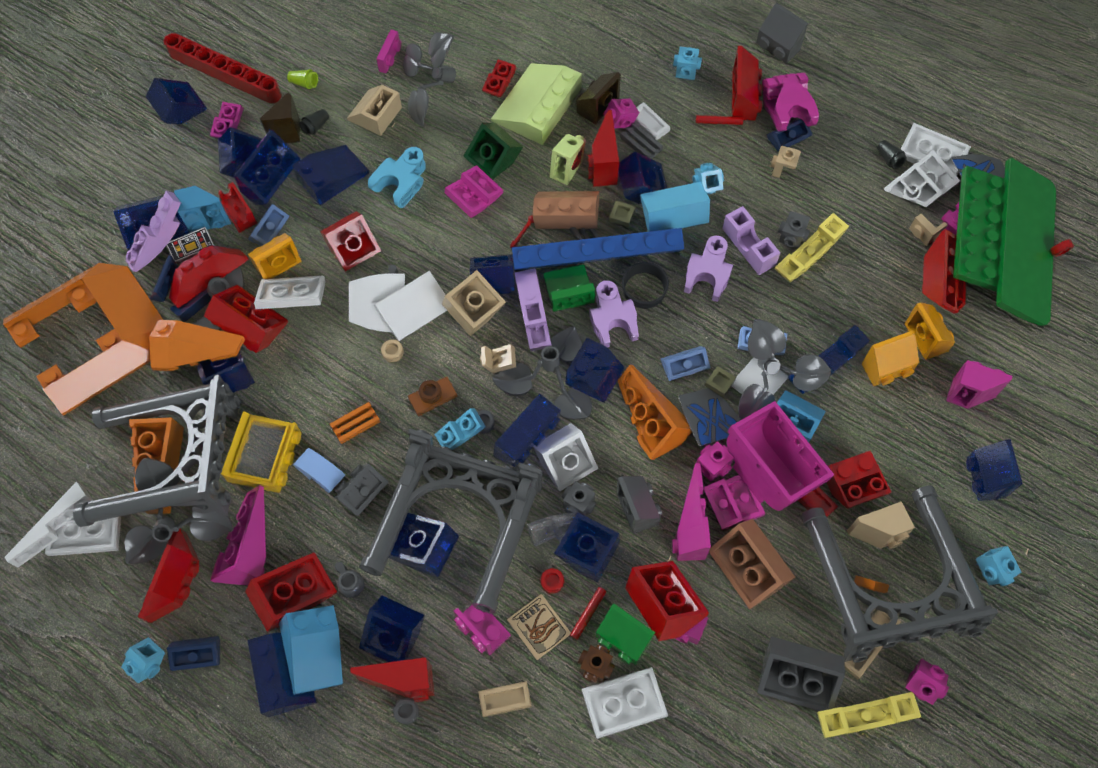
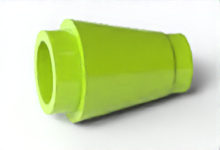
M311 69L289 71L287 80L289 83L312 89L318 84V75Z

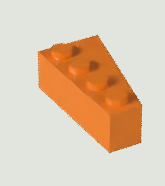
M172 417L129 419V424L132 428L131 446H133L134 451L132 466L135 468V474L139 463L144 458L164 462L175 470L179 463L184 427ZM134 477V478H133V479H134V492H136V491H139V490H138L137 487H136L135 477ZM170 506L163 507V514L171 513ZM158 509L144 512L148 514H158Z

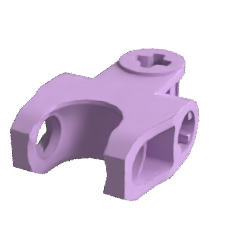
M710 237L706 243L703 255L691 254L686 272L685 293L690 294L697 282L706 281L714 289L712 301L718 302L721 294L727 287L733 264L724 262L728 244L723 237Z
M612 281L600 282L596 288L597 308L589 309V315L594 333L602 347H610L609 331L615 327L625 329L631 341L638 340L637 313L631 299L621 301L618 288Z

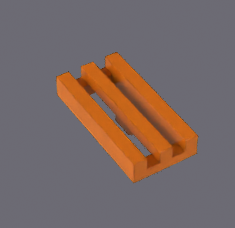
M368 402L330 423V426L340 443L343 444L381 421ZM371 416L373 417L371 420L365 422L364 424L356 427L355 429L341 436V433L345 432L346 430L359 425L362 421L368 419Z

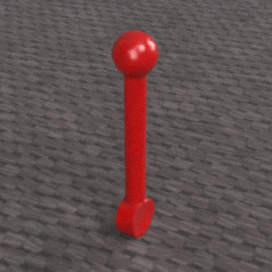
M532 215L528 217V222L517 238L512 241L511 249L512 247H517L518 242L531 223H534Z

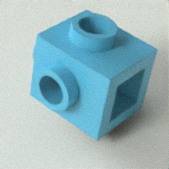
M691 47L679 48V55H674L673 67H677L675 78L695 80L696 69L700 70L702 58L698 57L699 49Z
M704 163L700 165V168L694 169L693 183L701 182L707 194L723 190L724 175L719 167L713 165V163Z
M1008 546L990 549L975 559L988 585L1000 584L1001 587L1009 585L1015 581L1013 578L1021 573Z
M148 637L129 647L125 653V660L121 668L128 676H131L137 683H140L147 678H153L160 671L159 666L165 652Z

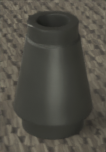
M321 109L307 115L299 123L300 128L308 136L311 134L315 135L329 119V114L326 110Z
M886 140L881 141L877 146V150L889 167L898 169L905 163L907 157L903 150Z

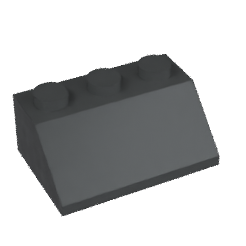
M771 636L764 656L757 693L818 711L833 709L845 676L844 656Z

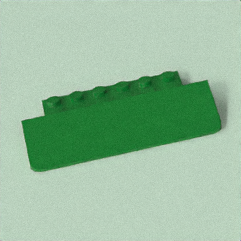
M1011 157L1005 161L1004 178L970 166L962 169L953 278L997 292V307L1040 326L1047 325L1051 319L1053 254L1050 249L1054 247L1056 188L1053 182Z

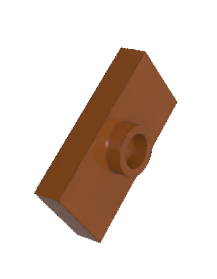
M447 376L436 381L441 387L442 395L435 403L423 402L420 398L419 390L408 395V399L418 417L458 397Z

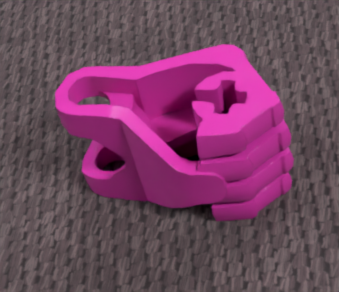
M790 73L762 80L763 105L778 131H786L789 120L792 117L802 119L808 127L818 123L819 112L813 97L808 92L807 83L809 79L806 73Z

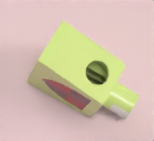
M566 134L553 148L550 178L565 185L569 184L583 161L586 144L583 136L577 135L574 137Z

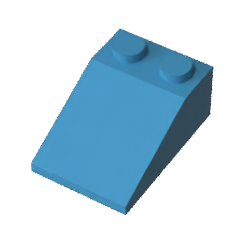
M334 605L286 613L279 622L293 694L296 695L342 685L340 637Z

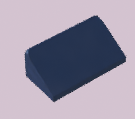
M797 119L788 124L786 131H778L776 129L766 134L777 152H779L781 146L790 147L812 136V132L802 119Z
M168 255L149 298L150 300L164 302L167 297L175 269L178 268L175 260L170 255Z
M206 289L181 307L177 308L174 305L170 310L182 322H186L206 306L212 297Z
M213 636L171 642L167 647L170 671L220 665V637Z

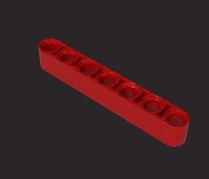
M170 33L165 36L163 42L171 58L265 102L276 103L281 99L282 94L275 78L179 34Z

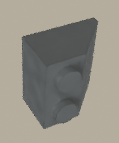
M776 3L759 29L756 44L787 64L801 50L808 23Z
M643 476L619 477L616 494L632 533L635 534L659 525L662 511L659 504L654 503L652 499L654 493L649 482L646 483Z

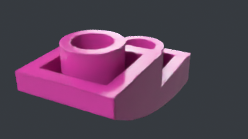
M222 102L219 116L214 117L210 136L230 140L240 122L244 109L242 105Z

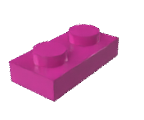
M390 30L376 58L379 72L387 73L389 67L394 63L396 53L401 49L398 31Z

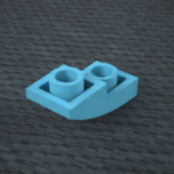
M470 408L456 421H449L435 433V436L441 446L453 450L471 439L486 426L476 409Z

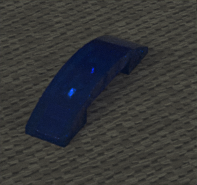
M854 325L818 356L831 369V376L859 353L870 342V339ZM791 374V375H789V376L787 377V379H788L792 384H793V378H794V376H795L794 374ZM798 389L801 394L808 392Z

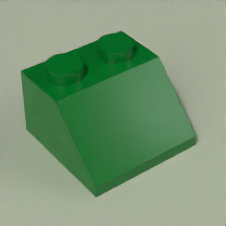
M613 603L596 631L595 637L598 639L597 643L608 650L611 648L618 653L617 657L627 665L632 663L636 666L652 642L655 632Z

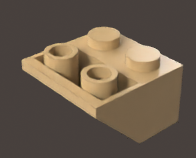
M384 85L369 89L347 117V120L381 136L402 108L399 92Z

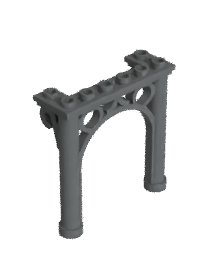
M215 375L211 383L115 406L94 408L92 420L98 429L129 423V419H147L168 414L179 416L185 420L188 427V445L180 464L164 481L149 489L76 504L73 509L75 523L79 527L93 525L97 521L168 506L192 505V510L198 513H210L215 510L223 516L228 515L231 495L220 485L219 478L222 472L221 459L224 452L223 440L224 433H226V415L228 417L231 416L233 419L238 418V409L240 408L239 397L231 391L229 385L219 375ZM204 409L205 415L199 420H193L197 412ZM205 428V433H202L200 429ZM199 464L198 472L192 477H187L186 473L193 465ZM180 480L184 482L183 484L176 485Z
M409 429L410 447L405 458L406 466L369 551L362 558L359 568L371 575H382L411 506L421 496L443 488H457L472 492L488 502L495 511L500 524L496 544L472 603L476 609L494 614L498 606V596L533 501L538 492L541 493L542 470L536 465H525L522 463L519 464V472L512 467H500L489 460L481 461L467 453L459 454L453 452L448 447L433 446L432 435L428 432ZM433 467H440L448 472L446 477L436 481L428 473ZM452 469L464 472L466 474L461 476L455 475V479H453ZM421 475H424L427 484L416 489ZM477 477L491 481L487 485V491L484 490V484L480 483ZM495 487H503L508 489L511 494L506 499L496 500L491 491ZM512 504L507 520L505 521V517L501 508Z
M933 486L921 487L915 490L911 496L942 562L943 577L940 586L931 595L914 602H886L874 598L860 589L848 572L823 508H812L801 515L804 526L809 530L844 621L841 624V634L846 644L844 662L852 660L854 663L862 662L868 658L874 647L890 648L898 642L906 641L907 643H913L926 636L937 638L949 631L958 633L959 637L968 635L970 638L978 637L984 633L987 626L992 624V620L998 614L996 608L993 609L991 605L987 606L938 503V495ZM951 577L954 581L956 590L947 588ZM945 596L954 599L955 609L946 610L942 608L939 604V597ZM857 599L869 606L864 614ZM932 604V610L938 616L925 619V612L930 610ZM876 609L885 612L890 617V623L876 624L872 621L870 614ZM898 617H904L911 621L896 625Z

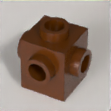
M590 645L588 651L583 650L578 664L581 665L580 673L583 674L582 677L592 683H596V681L602 683L605 677L610 678L615 667L612 664L613 656L610 655V650L601 645L596 647ZM594 658L600 660L601 665L594 666L592 660Z

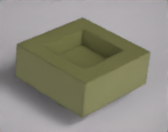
M616 201L609 216V222L629 228L636 206Z
M717 366L706 381L705 386L724 398L737 377Z

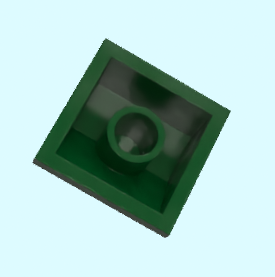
M482 122L463 156L472 165H477L494 180L514 164L523 146L498 124Z

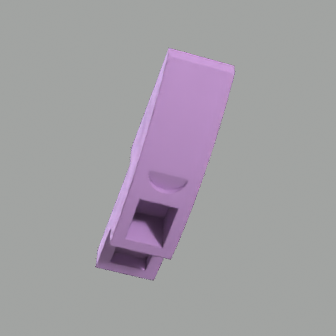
M165 191L164 196L159 200L155 215L150 220V226L141 225L139 231L135 234L134 243L126 254V262L132 271L137 272L150 263L166 247L178 229L180 222L175 215L181 202L173 192Z
M536 269L515 272L530 352L552 346Z

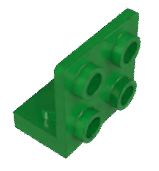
M584 265L543 274L553 312L595 303V288L593 283H589Z

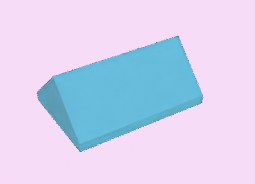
M701 182L640 194L648 232L687 228L709 223L710 199Z

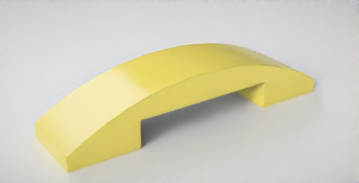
M832 213L819 225L818 230L794 253H789L774 269L789 282L794 281L815 264L849 228V225Z
M913 692L817 712L824 738L921 718Z

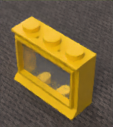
M243 411L221 475L230 483L253 488L261 485L264 487V490L280 493L281 488L287 482L288 467L294 461L295 446L301 440L302 434L295 422L290 423L256 416Z

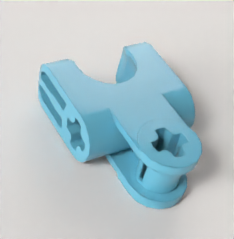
M410 147L404 151L397 161L390 157L384 160L369 177L368 188L374 192H380L388 185L398 186L393 194L394 204L399 208L405 207L423 185L424 179L420 175L426 169V164L423 159L422 150L417 147Z

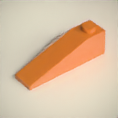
M158 320L149 336L151 369L156 371L178 370L179 366L189 364L191 367L196 366L199 361L210 359L213 362L235 357L238 355L245 338L244 336L178 320Z
M629 365L618 379V384L625 404L629 405L632 417H630L631 422L636 425L639 434L637 436L638 442L650 460H654L682 445L692 431L685 416L633 365Z

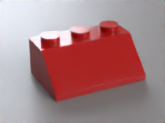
M737 46L732 71V117H743V120L756 121L757 113H761L762 100H759L762 93V84H759L762 77V68H759V60L743 46Z
M239 285L213 295L204 317L225 332L244 336L245 341L243 344L247 349L255 353L267 348L288 323L286 318L271 308L255 309L254 301L256 297Z
M674 561L632 567L625 589L651 630L655 632L654 635L658 641L679 638L708 616V610Z

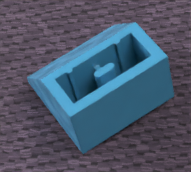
M197 186L174 190L176 197L181 202L178 213L190 233L204 227L208 230L222 228L225 225L231 224V220L218 197Z
M785 390L777 404L809 442L826 411Z

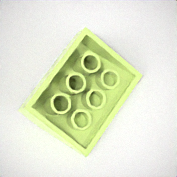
M531 63L495 112L491 121L543 145L580 92L582 73L562 65Z

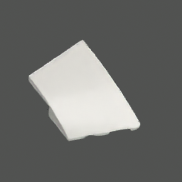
M932 150L918 163H915L901 176L893 180L884 190L908 201L928 207L958 184L960 180L936 152Z

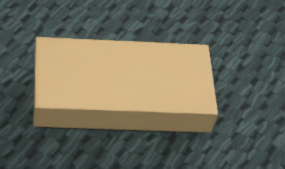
M527 681L478 691L483 718L532 707Z

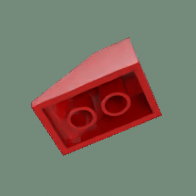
M612 110L607 111L592 144V155H588V179H592L593 187L618 184L619 157Z
M315 552L251 579L245 592L268 633L280 627L279 622L286 613L312 609L335 595L337 590Z
M426 657L350 668L351 674L359 681L409 699L414 698V702L429 700L428 696H434L432 665Z

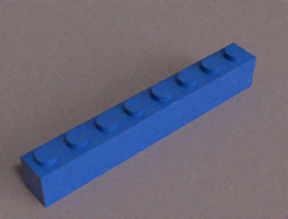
M682 228L512 247L514 271L680 252L684 250Z

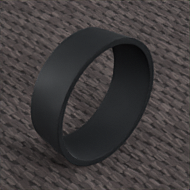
M640 262L630 266L622 277L624 296L627 300L631 299L634 306L638 308L648 309L657 306L662 302L669 288V279L666 272L660 266L650 262ZM639 273H648L656 276L661 281L664 292L661 297L654 301L643 302L632 298L625 288L632 276Z

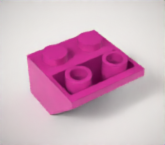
M967 360L953 377L946 401L969 409L996 398L1012 380L1013 376L1005 374L1002 370L991 369L979 362Z

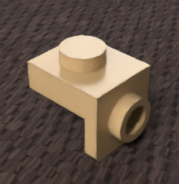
M781 146L778 156L774 155L770 167L774 168L772 176L780 178L783 166L796 169L801 151Z
M920 214L915 217L909 229L915 237L928 246L936 240L941 231L946 229L948 225L944 222L936 228L928 219Z
M509 344L491 350L487 346L481 347L480 362L485 369L493 374L516 367L515 347Z

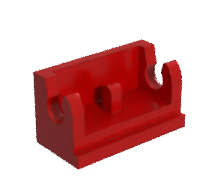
M231 182L228 184L230 191L224 194L219 190L218 195L229 218L240 233L257 224V221L237 187Z

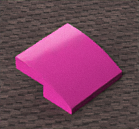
M476 165L461 173V179L445 187L444 193L470 218H473L496 201L503 194L504 190Z
M739 475L728 480L722 479L703 487L722 530L736 527L739 523L750 519L755 520L765 516L761 503Z

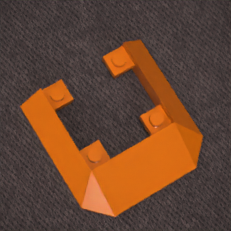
M98 263L3 319V325L20 348L40 337L33 325L70 303L80 313L97 302L114 327L113 330L96 339V342L103 351L99 355L66 375L55 364L36 376L43 387V391L63 416L150 362L149 336L158 320L164 319L128 266Z

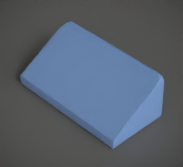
M272 204L250 234L248 240L260 246L270 242L277 236L289 215Z
M702 346L661 358V363L669 381L711 368L706 349Z

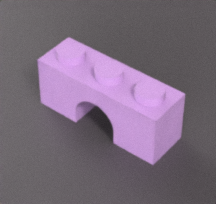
M742 206L725 215L722 229L756 273L761 275L776 266L780 252L768 237L762 241L758 238L754 229L755 220Z

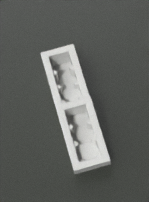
M75 482L4 557L6 561L16 567H20L59 539L55 531L73 518L74 506L79 503L94 501L87 490Z

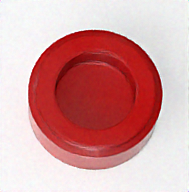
M1067 239L1052 247L1050 251L1054 257H1058L1073 249L1074 244L1071 239Z
M555 568L545 570L540 579L543 590L551 594L559 592L564 586L562 572Z

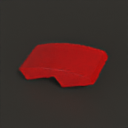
M498 59L493 72L488 74L482 92L501 97L515 74L516 65Z

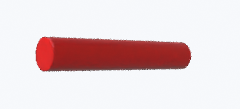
M696 115V123L743 125V117Z
M598 587L570 633L573 639H579L607 591L603 588Z

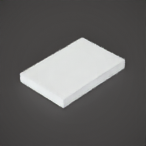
M913 123L901 150L905 152L906 160L914 164L934 150L957 176L959 171L951 158L967 155L971 146Z
M430 271L375 304L376 309L398 341H401L447 311L442 305L445 293Z
M308 276L262 279L254 301L255 309L321 305L325 277Z
M121 517L97 521L93 525L79 527L75 523L74 518H72L55 531L59 539L46 547L45 554L47 556L119 551Z
M652 667L582 689L596 739L668 717Z

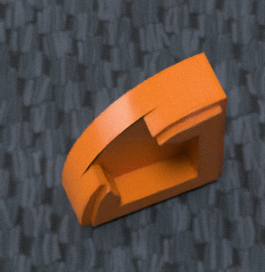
M855 576L854 582L857 586L881 593L888 592V584Z

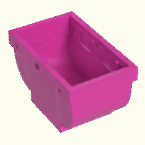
M776 401L733 424L727 431L729 433L727 448L734 457L733 460L735 462L733 468L760 503L765 501L777 511L786 508L834 476V473Z

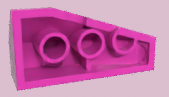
M695 463L676 537L672 539V553H676L677 561L705 560L711 548L708 517H705L706 501L704 498H700V495L703 494L700 463Z
M261 485L247 492L236 516V520L239 522L232 532H229L226 539L230 542L225 552L219 553L210 581L214 583L248 585L251 579L264 574V563L266 560L264 487Z

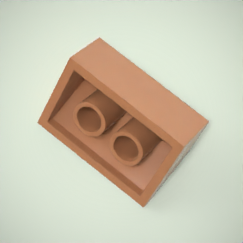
M599 191L538 192L534 197L532 216L535 228L570 229L576 227V229H597Z
M753 519L739 523L709 550L711 556L749 609L766 600L796 578Z

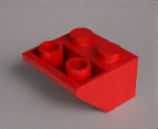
M871 450L828 465L834 476L826 483L832 495L847 509L891 494V490Z

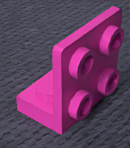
M473 605L463 613L458 608L453 610L456 616L454 619L456 626L465 636L468 633L472 636L470 638L472 644L481 654L485 651L490 656L511 636L493 614L480 611Z

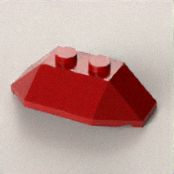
M944 229L924 256L922 293L942 308L956 314L966 304V282L953 278L957 235Z
M213 245L201 249L196 256L190 260L183 261L180 267L175 269L169 299L177 308L181 307L206 290L211 279L225 277L248 261V257L240 249Z
M181 528L178 531H173L144 599L143 607L139 612L138 618L147 623H152L182 607L183 602L189 597L192 579L199 572L200 561L187 533Z

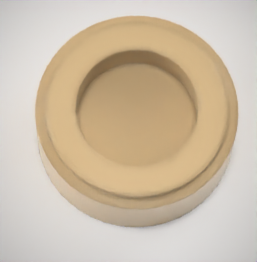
M388 340L381 347L382 356L388 362H397L403 357L404 350L402 344L397 340Z

